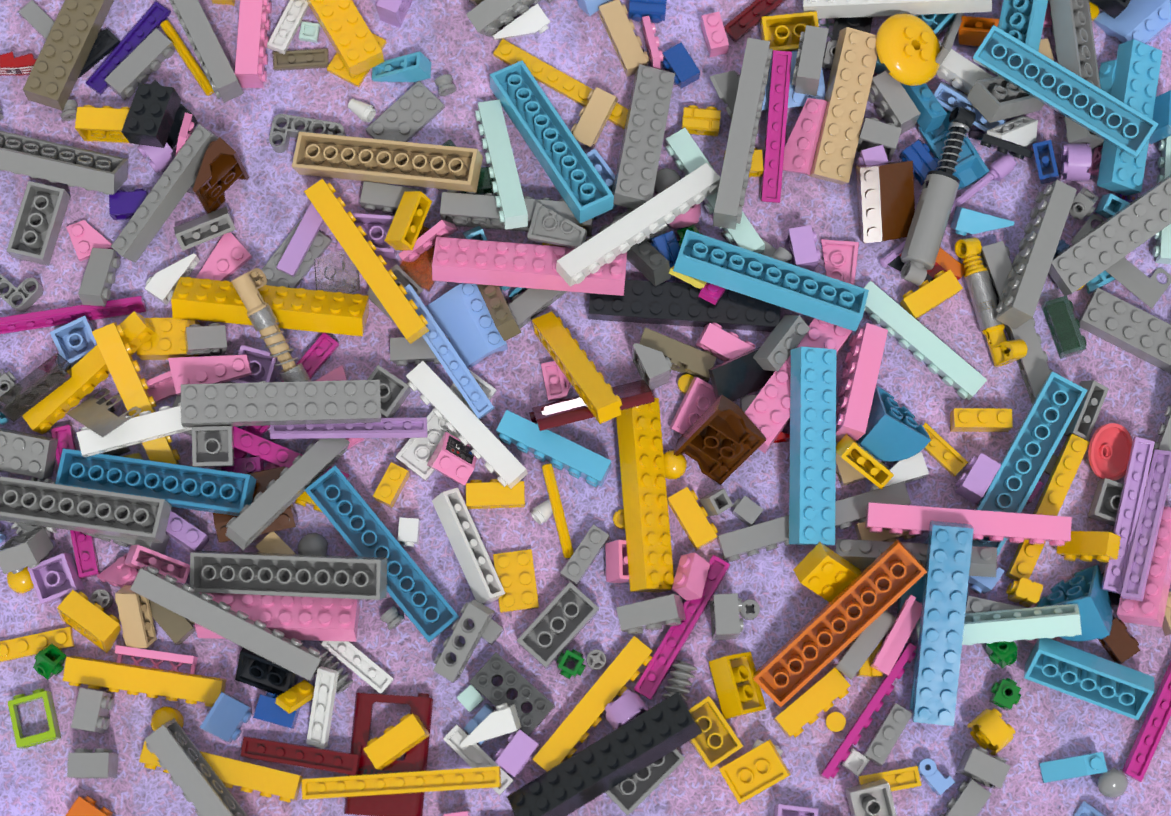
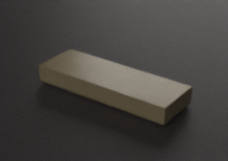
M328 48L286 51L285 55L276 51L273 52L274 71L327 68L329 65Z

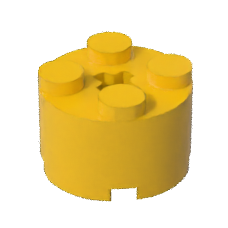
M995 708L992 710L984 709L967 725V728L971 727L972 729L970 732L972 738L981 748L985 750L987 748L990 749L991 752L989 754L996 755L1013 740V735L1016 733L1010 724H1006L1002 720L1001 713Z

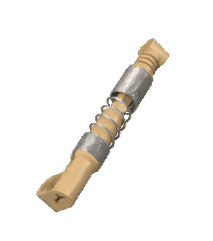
M255 268L232 280L234 288L248 311L247 316L256 332H260V339H263L266 343L265 348H268L271 352L270 357H277L278 359L274 365L282 366L283 369L279 374L283 381H311L302 363L296 365L295 362L299 358H292L290 353L294 349L289 347V340L284 338V331L279 329V322H276L278 319L269 304L264 302L258 291L259 288L267 284L264 272L259 268Z

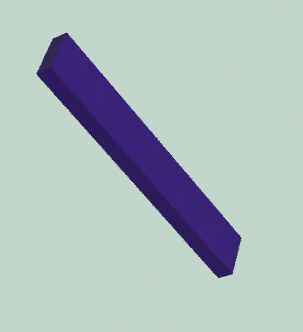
M155 1L86 81V85L102 95L108 88L105 79L156 28L160 27V24L168 18L171 12Z

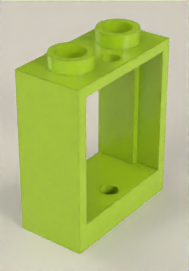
M44 688L32 691V695L25 696V694L13 696V700L7 701L17 748L24 749L61 738L52 692L45 691ZM43 698L50 731L24 738L17 705Z

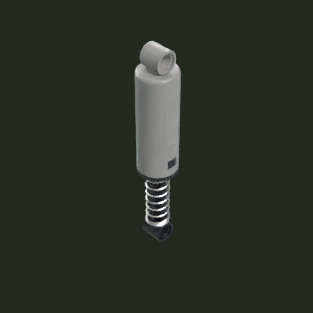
M959 105L952 110L949 117V133L946 134L947 140L944 141L943 153L940 154L939 167L927 172L901 255V261L904 263L900 274L901 278L918 286L924 282L927 270L934 268L960 184V180L953 175L956 172L954 168L959 165L957 159L961 158L959 152L963 151L961 146L965 144L963 139L967 138L965 133L969 132L976 117L974 112Z

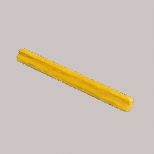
M169 20L160 24L161 28L169 40L172 41L175 49L207 96L213 94L214 90L209 80Z
M551 463L542 465V470L564 558H571L574 551L553 466Z

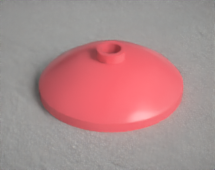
M1116 423L1104 424L1095 431L1090 440L1088 448L1089 463L1095 475L1100 479L1107 478L1116 481L1126 475L1133 441L1129 432L1122 425Z

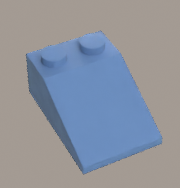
M221 692L200 728L231 743L240 736L242 724L250 720L252 708L237 698Z

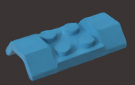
M950 110L946 112L947 116L939 129L924 133L921 127H918L928 143L927 146L932 154L939 160H941L940 154L943 153L942 148L945 146L944 141L947 140L946 134L949 133ZM968 137L963 139L965 143L961 146L963 151L959 152L961 158L957 159L959 165L955 166L956 172L953 173L960 180L958 190L975 183L989 173V169Z

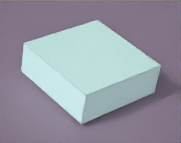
M302 21L299 40L318 43L320 24Z
M472 685L468 686L456 697L469 712L474 710L484 700Z

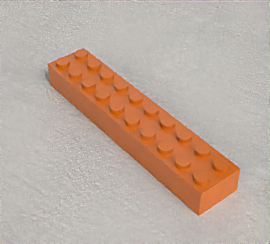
M897 539L753 674V680L781 708L927 572L925 566Z

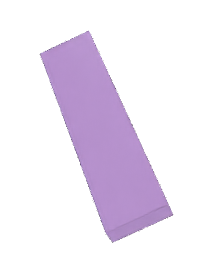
M312 203L308 207L276 267L277 270L292 277L296 275L324 222Z

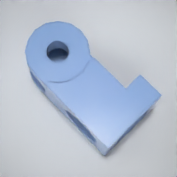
M922 759L917 763L919 775L936 795H941L955 783L951 776L943 777L932 759Z

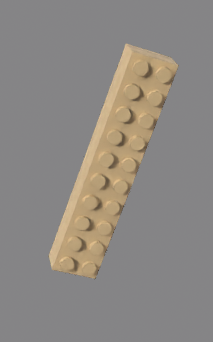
M299 132L292 168L299 175L477 192L483 156L478 149Z

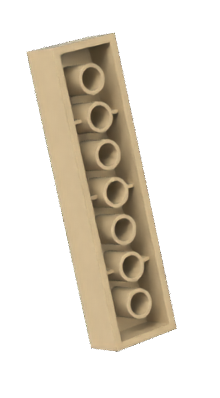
M849 27L839 32L824 98L827 101V106L811 173L807 176L841 185L849 183L878 57L876 49L877 35Z

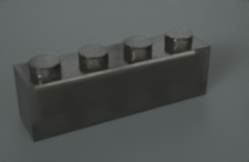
M58 353L53 355L0 397V412L13 422L72 377L71 364Z

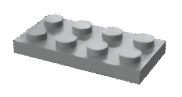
M418 81L365 130L373 139L408 142L445 108V105Z
M300 220L261 269L267 279L266 285L296 288L332 243L331 239L318 231L294 277L277 270L276 267L301 222Z

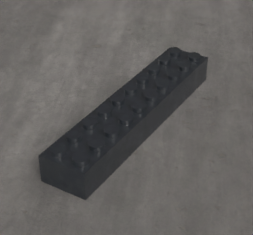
M625 279L624 296L590 293L589 320L705 327L709 323H717L723 327L722 329L772 332L780 322V306L729 289L725 290L719 301L714 305L698 297L701 289L691 284L663 282L655 287L650 281Z
M677 692L508 795V801L515 816H567L703 732L687 702Z

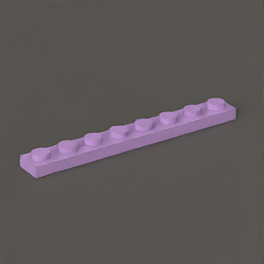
M381 418V422L270 425V439L427 437V418Z
M1139 437L1133 438L1113 530L1114 534L1121 537L1118 559L1109 560L1106 563L1101 586L1103 590L1118 594L1122 592L1155 444L1154 441Z
M1154 450L1121 592V597L1124 599L1143 601L1171 478V451Z

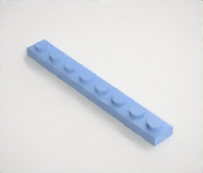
M408 284L404 287L408 293L405 297L408 301L413 300L418 307L415 310L419 316L422 314L429 323L426 325L429 332L422 337L477 418H482L495 409V407L413 287Z

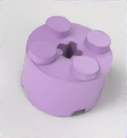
M167 142L164 148L146 145L136 147L144 158L148 156L151 160L148 163L156 173L159 171L161 173L164 172L174 159V151Z
M1090 143L1063 144V151L1060 152V162H1063V168L1060 170L1061 180L1089 181L1090 173H1087V170H1089L1092 163Z
M630 690L625 691L620 698L605 707L606 719L614 730L649 710L639 695L632 693Z

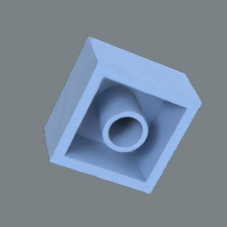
M86 316L80 317L50 332L64 365L68 369H71L97 345L92 334L94 327Z

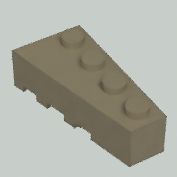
M646 327L639 342L641 345L663 352L665 357L668 356L672 364L671 370L682 374H690L705 382L709 381L708 369L714 367L717 358L713 353L698 350L694 346L684 344Z

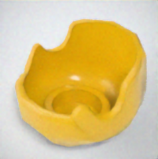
M668 450L663 453L665 478L667 479L680 478L687 468L685 456L683 454L675 456V450Z
M27 567L16 574L12 572L7 574L8 586L14 592L23 594L34 588Z
M161 707L154 712L151 718V728L153 731H156L172 719H175L180 727L183 728L184 717L178 709Z

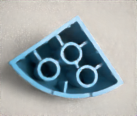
M876 385L866 433L856 442L875 458L882 461H901L916 455L931 441L923 425L920 424L918 426V423L913 419L915 416L905 406L901 408L893 400L895 397Z
M1098 565L1074 573L1075 577L1065 583L1063 580L1050 589L1051 593L1047 597L1043 596L1036 605V607L1078 604L1082 635H1075L1073 637L1061 636L1060 638L1070 641H1088L1097 638L1103 639L1110 635L1112 626L1111 601L1108 591L1101 589L1103 575Z

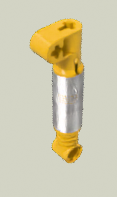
M978 238L960 239L955 244V253L964 260L963 264H966L964 265V269H966L964 275L966 285L972 299L974 311H976L981 333L986 337L994 367L1004 366L1024 358L1028 350L1026 342L1022 339L1007 341L1004 333L1005 325L995 320L998 313L996 312L998 302L988 270L984 265H981L983 262L980 260L981 256H978L982 250L980 240Z

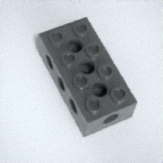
M495 653L469 681L495 707L503 703H507L508 706L515 704L522 726L520 729L528 736L534 732L555 708L553 703L498 653ZM496 676L503 678V683L500 686H494L492 683ZM514 689L518 692L516 699L510 700L507 698L509 690ZM524 703L532 704L533 709L530 713L522 712L521 708Z

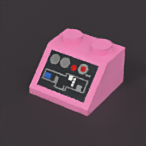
M445 432L427 466L465 486L475 468L477 458L471 453L472 448L468 444L465 446L458 438Z

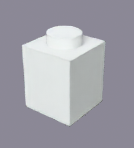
M399 518L398 542L402 544V547H414V544L419 545L420 520L417 518Z

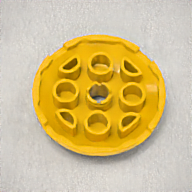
M896 14L881 24L877 32L876 49L881 64L884 63L890 71L889 74L895 80L909 86H919L930 81L940 67V64L935 62L940 52V44L931 27L922 19L911 14Z

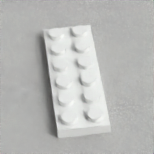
M469 370L488 399L491 400L497 390ZM453 383V385L450 387V390L475 415V413L473 412L465 398L462 396L456 385ZM433 411L427 416V437L410 438L395 457L425 481L435 471L427 466V463L444 433L448 432L456 438L460 436L456 431L451 432L445 425L447 421L443 417L439 419Z

